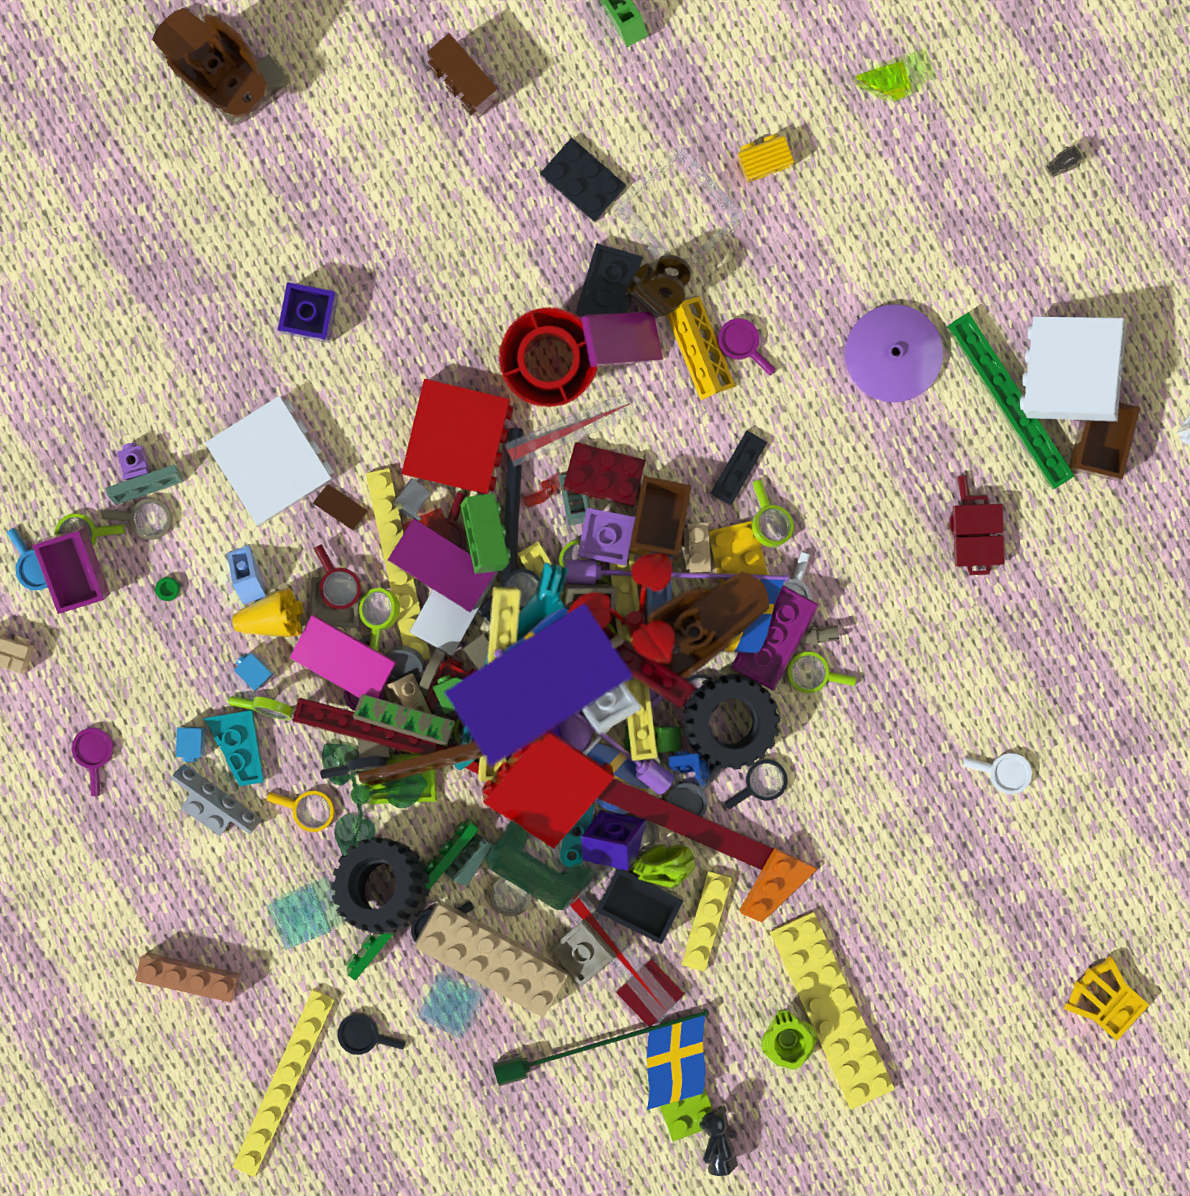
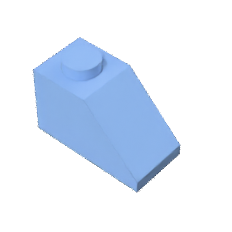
M247 545L228 552L227 557L232 585L242 604L244 605L266 597L264 583L251 546Z

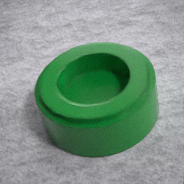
M172 577L161 578L155 586L156 595L163 601L175 600L181 591L179 582Z

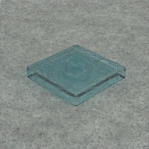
M314 886L267 905L285 950L332 931Z
M438 973L417 1018L461 1039L482 993Z

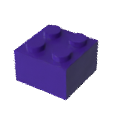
M287 282L278 331L285 335L330 343L339 295L335 291Z

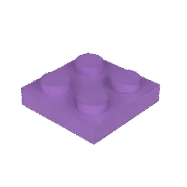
M587 508L578 557L626 566L635 517Z

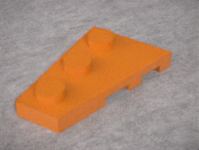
M774 848L739 911L743 915L762 923L817 868L810 863Z

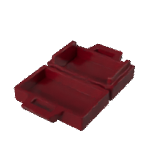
M986 494L967 495L965 505L953 506L954 535H966V537H954L955 566H967L969 576L989 575L991 565L1005 564L1004 536L1001 534L990 536V533H1004L1003 504H989ZM984 499V504L970 505V500ZM972 566H986V570L972 571Z

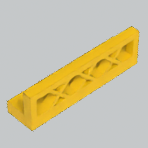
M700 296L684 300L671 313L667 314V317L699 398L704 400L736 386ZM694 304L698 313L697 317L692 314L689 305ZM700 328L705 331L706 340L701 337ZM709 351L714 354L715 362L710 360ZM718 373L723 376L726 385H720L717 377Z

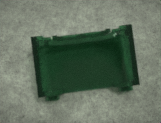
M512 820L506 822L486 855L487 867L555 910L567 909L590 883L596 872L585 865L575 864L567 872L561 871V873H558L524 852L522 849L527 842L526 830Z

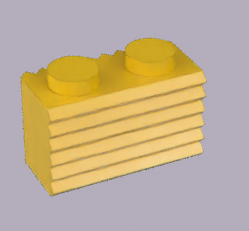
M773 134L764 138V143L755 146L754 142L741 147L737 158L747 183L793 167L794 160L784 135L778 137L777 134Z

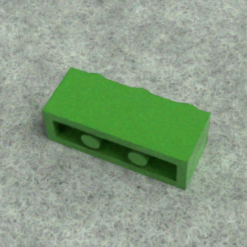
M495 494L466 497L461 503V509L475 574L504 570L509 564L511 556L509 548L505 546L506 532L504 525L500 522L501 508L499 502L495 499Z

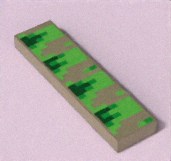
M361 694L353 714L356 720L444 746H448L455 727V721Z

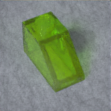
M903 60L858 74L854 79L856 86L885 101L890 99L893 102L904 100L907 98L906 94H909L912 89Z

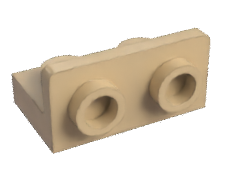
M412 673L398 680L386 683L382 691L388 702L431 714Z

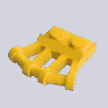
M1108 956L1104 962L1090 969L1087 968L1084 971L1086 974L1080 981L1076 980L1074 982V988L1068 1003L1065 1002L1064 1009L1094 1020L1110 1036L1118 1041L1146 1010L1149 1004L1125 983L1113 958ZM1111 970L1119 988L1114 991L1098 975ZM1092 981H1095L1111 996L1104 1004L1086 989ZM1082 994L1099 1008L1096 1013L1077 1007Z

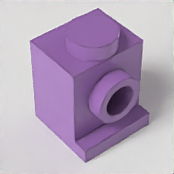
M136 442L122 445L123 450L118 451L117 454L124 480H130L151 472L144 446H137ZM130 456L136 458L135 463L132 465L128 462Z

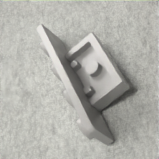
M185 764L171 777L173 781L190 792L181 809L219 836L225 832L230 822L251 834L262 821L253 811L247 809Z

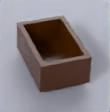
M450 33L427 51L429 69L438 79L443 77L446 89L454 98L457 95L460 97L462 107L470 116L475 114L479 119L500 100L498 88Z
M1119 402L1117 421L1080 420L1069 465L1070 470L1114 481L1122 480L1140 407Z
M643 476L629 547L630 554L644 556L663 553L668 555L671 562L677 563L692 485Z

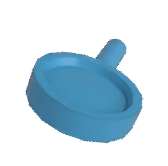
M15 527L8 530L6 533L21 554L16 564L18 581L30 590H44L48 588L34 550H29Z

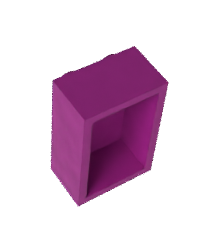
M86 526L40 539L32 545L57 614L105 600L110 595Z

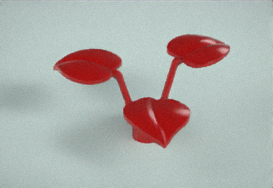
M655 553L644 555L633 564L631 569L632 578L637 584L643 586L639 610L630 612L626 618H623L615 609L609 608V597L599 592H591L581 596L570 607L567 614L583 604L588 606L589 611L601 629L609 624L611 619L610 613H612L621 622V625H626L628 634L632 636L633 646L640 654L655 661L670 663L674 646L673 629L662 621H652L646 627L643 615L647 587L653 591H661L671 580L672 563L667 554Z

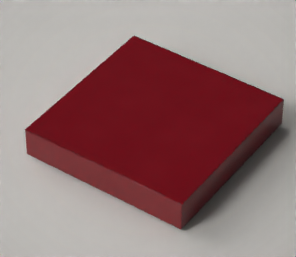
M652 958L636 972L660 1004L633 975L616 990V993L648 1027H651L685 995L681 988Z

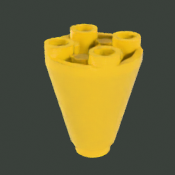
M290 588L281 589L240 609L238 613H234L232 622L236 632H242L243 634L293 637L302 634L300 615L303 614L304 609L300 600L296 601Z

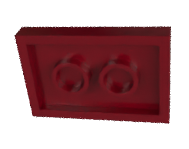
M575 442L563 490L634 508L646 460Z

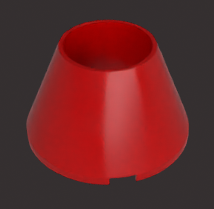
M538 308L518 317L507 329L499 349V365L506 384L520 399L535 406L558 407L576 400L589 388L597 372L598 366L591 367L582 320L576 315L559 308ZM547 339L563 342L569 347L574 356L570 371L563 378L554 382L540 381L534 378L526 368V359L531 348L538 342Z

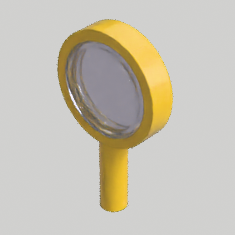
M307 791L296 800L273 792H269L267 796V801L293 809V818L296 824L308 832H318L325 829L334 818L335 807L333 801L322 791Z

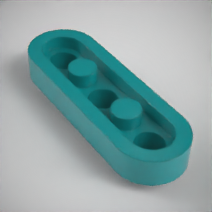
M594 802L563 838L560 859L567 867H577L583 861L581 836L592 822ZM575 827H579L582 830L579 836L574 835L572 832ZM570 851H574L577 854V857L573 860L567 856Z

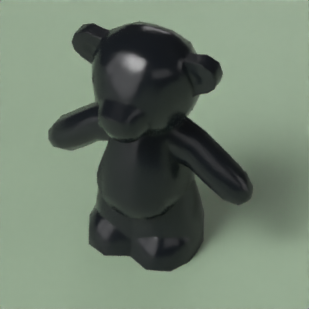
M719 1106L718 1109L709 1110L700 1122V1128L710 1136L703 1156V1162L709 1164L708 1172L711 1175L726 1176L738 1166L735 1149L729 1138L734 1139L737 1136V1132L734 1129L728 1128L726 1107Z

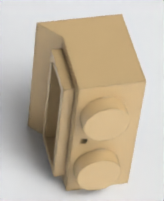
M708 522L684 525L682 535L684 573L711 572Z

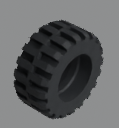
M733 673L715 675V678L703 681V685L700 688L696 687L691 700L688 699L685 704L687 710L686 713H683V721H685L683 729L689 739L690 746L697 754L712 765L714 764L724 769L732 768L734 770L741 769L745 765L750 767L755 764V760H762L767 756L765 752L768 748L772 750L775 745L773 739L775 736L778 737L780 731L777 728V723H780V715L776 712L778 706L776 701L772 700L771 693L755 680ZM729 698L744 701L750 707L753 715L752 727L749 733L742 740L733 744L718 741L711 733L709 727L710 716L714 708L720 702Z
M371 837L370 840L363 839L358 841V847L352 845L347 849L348 854L340 857L338 860L340 865L338 869L334 868L332 874L335 876V882H331V890L335 891V895H332L333 904L339 905L337 912L340 916L345 917V922L349 925L375 934H393L397 932V929H406L409 927L408 921L415 922L419 917L417 912L424 910L426 903H423L424 897H429L430 889L426 888V883H429L430 879L429 875L424 873L427 869L425 863L419 860L420 855L416 851L411 850L409 846L388 838ZM388 863L393 868L396 876L395 891L385 905L374 909L366 899V881L376 867Z

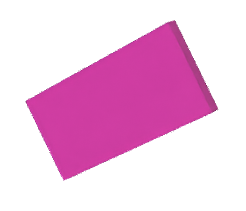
M311 615L290 656L292 660L359 698L361 694L379 698L397 663L395 660L315 615Z

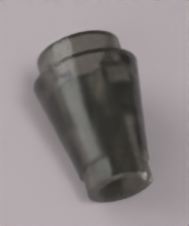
M1073 144L1070 147L1066 146L1045 167L1052 178L1080 167V163L1084 161V158Z

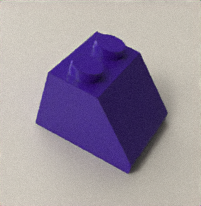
M601 810L581 836L582 860L620 870H628L638 856L646 819Z

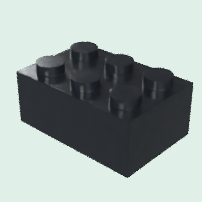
M615 868L596 906V912L662 945L684 901L683 896L661 885L638 879L640 875L629 869L620 870Z

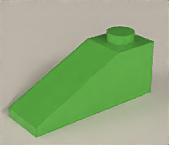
M600 0L626 47L648 36L643 18L632 0Z

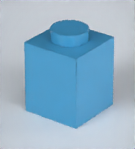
M255 652L249 655L244 653L236 661L238 666L234 669L254 691L259 690L275 674Z
M177 727L176 757H183V762H198V758L204 757L206 727Z

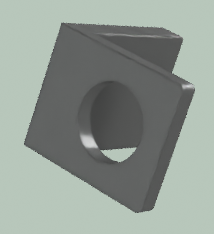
M411 478L392 505L410 519L420 521L421 517L416 513L431 492Z

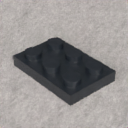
M572 137L540 173L543 179L594 223L627 187L624 182Z
M596 243L575 314L585 317L589 315L627 313L632 297L627 292L628 283H630L631 278L640 268L643 257Z

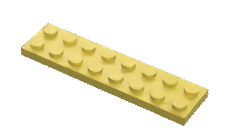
M814 911L770 930L773 941L850 1109L852 1110L895 1090Z

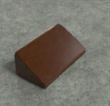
M329 484L325 486L313 502L314 505L353 531L357 529L368 510Z

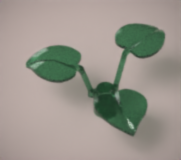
M326 743L322 751L323 769L347 765V762L360 758L359 751L356 748L345 744ZM421 774L387 782L385 783L386 788L372 790L368 785H358L354 775L328 778L332 783L339 786L345 785L351 779L352 786L354 787L351 791V799L357 804L358 817L354 814H346L336 822L334 835L341 854L346 856L349 847L352 845L358 847V841L363 839L370 840L371 837L375 836L374 823L371 820L362 819V805L369 803L374 794L388 792L387 799L391 805L397 808H408L419 800L428 785L426 779Z

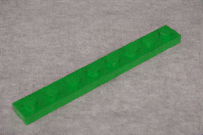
M970 313L964 314L949 324L947 328L1051 489L1054 490L1073 478L1074 474L1037 418H1027L1024 411L1021 410V392Z
M469 817L465 822L461 821L456 826L455 834L449 841L443 842L438 850L440 853L434 860L430 859L426 863L427 869L424 873L428 874L430 882L426 883L427 889H431L479 830L477 824ZM369 934L361 945L362 949L357 954H352L346 963L347 975L356 981L393 934Z

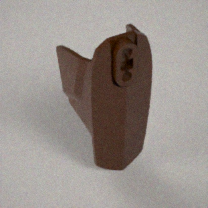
M185 8L169 15L159 25L152 39L164 53L167 66L200 98L228 115L236 118L248 116L250 112L257 110L261 105V101L266 98L268 85L259 71L257 59L243 37L217 16L206 14L204 16L206 23H204ZM248 96L252 100L248 102L245 97Z
M742 571L712 589L700 587L696 590H687L659 607L649 615L646 627L652 621L667 623L673 629L674 644L680 648L677 653L671 654L670 663L660 662V664L682 678H686L698 671L728 648L731 641L769 609L768 593L765 585L760 580Z

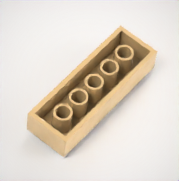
M441 900L436 904L415 942L416 949L543 1018L568 976L566 969Z

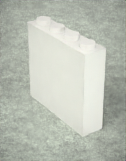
M1033 317V325L1028 327V339L1031 340V344L1025 353L1028 372L1023 374V386H1026V391L1020 400V408L1024 411L1027 418L1117 421L1126 335L1124 318Z
M281 396L271 400L205 442L257 526L264 525L334 480L331 474L335 472L327 460L322 461L318 455L322 452L315 440L310 441L305 434L308 432L306 425L301 419L296 420L293 412L296 411L288 398L284 400Z

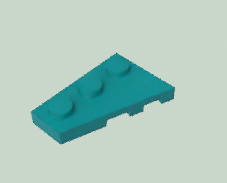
M253 710L204 718L214 735L217 745L222 750L238 785L245 786L265 782Z

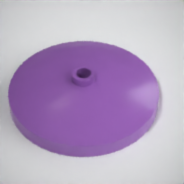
M904 305L880 306L863 315L851 329L845 345V363L852 381L863 393L882 402H904L919 396L932 385L942 366L943 345L936 327L923 313ZM897 348V352L900 353L899 356H893L891 350Z

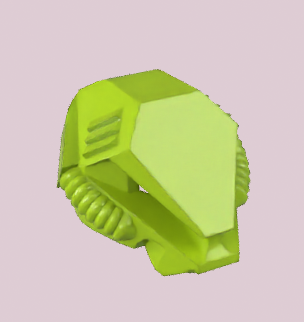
M661 844L648 849L640 860H636L633 871L640 875L638 878L640 880L675 889L694 870L695 857L689 847L673 845L665 848Z
M778 1010L769 1024L768 1030H766L762 1037L761 1049L775 1064L787 1067L790 1070L798 1069L810 1058L817 1041V1034L810 1024L801 1021L789 1010Z

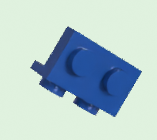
M681 751L676 752L675 756L669 757V766L676 774L695 772L696 780L702 786L707 785L706 779L710 778L709 764H706V761L699 754Z

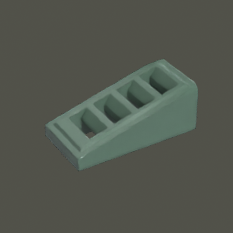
M567 473L560 474L559 481L567 523L569 526L584 523L587 508H590L588 496L582 494L568 496L567 492L570 491L563 490ZM583 500V504L569 506V502ZM585 510V512L571 514V512Z
M476 833L445 870V873L454 881L468 886L492 844Z

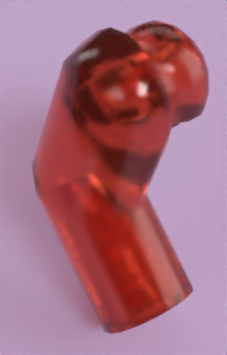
M553 479L542 481L541 487L543 490L524 497V503L527 508L544 503L556 492L557 486L554 485Z

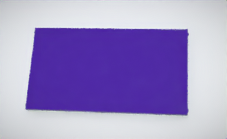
M583 604L444 692L487 759V763L492 767L629 681L633 676L589 611V607Z

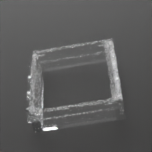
M680 144L615 202L617 209L614 212L622 222L627 220L633 226L631 232L638 240L644 239L648 243L647 250L655 259L664 255H671L627 206V203L677 159L731 220L686 260L692 268L745 221L746 216L683 145ZM674 268L665 269L671 276L678 275V271Z

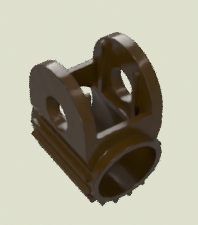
M661 256L649 265L646 263L638 269L631 278L630 283H628L627 292L656 318L665 316L684 301L686 295L685 285L690 281L691 267L684 259L678 256ZM674 268L678 271V275L671 276L666 273L665 269Z

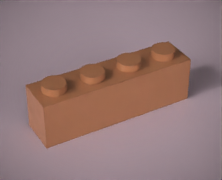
M145 953L140 957L135 981L231 1003L236 998L241 974Z

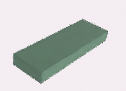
M174 464L106 487L105 489L107 496L115 505L180 484L184 482L182 473Z

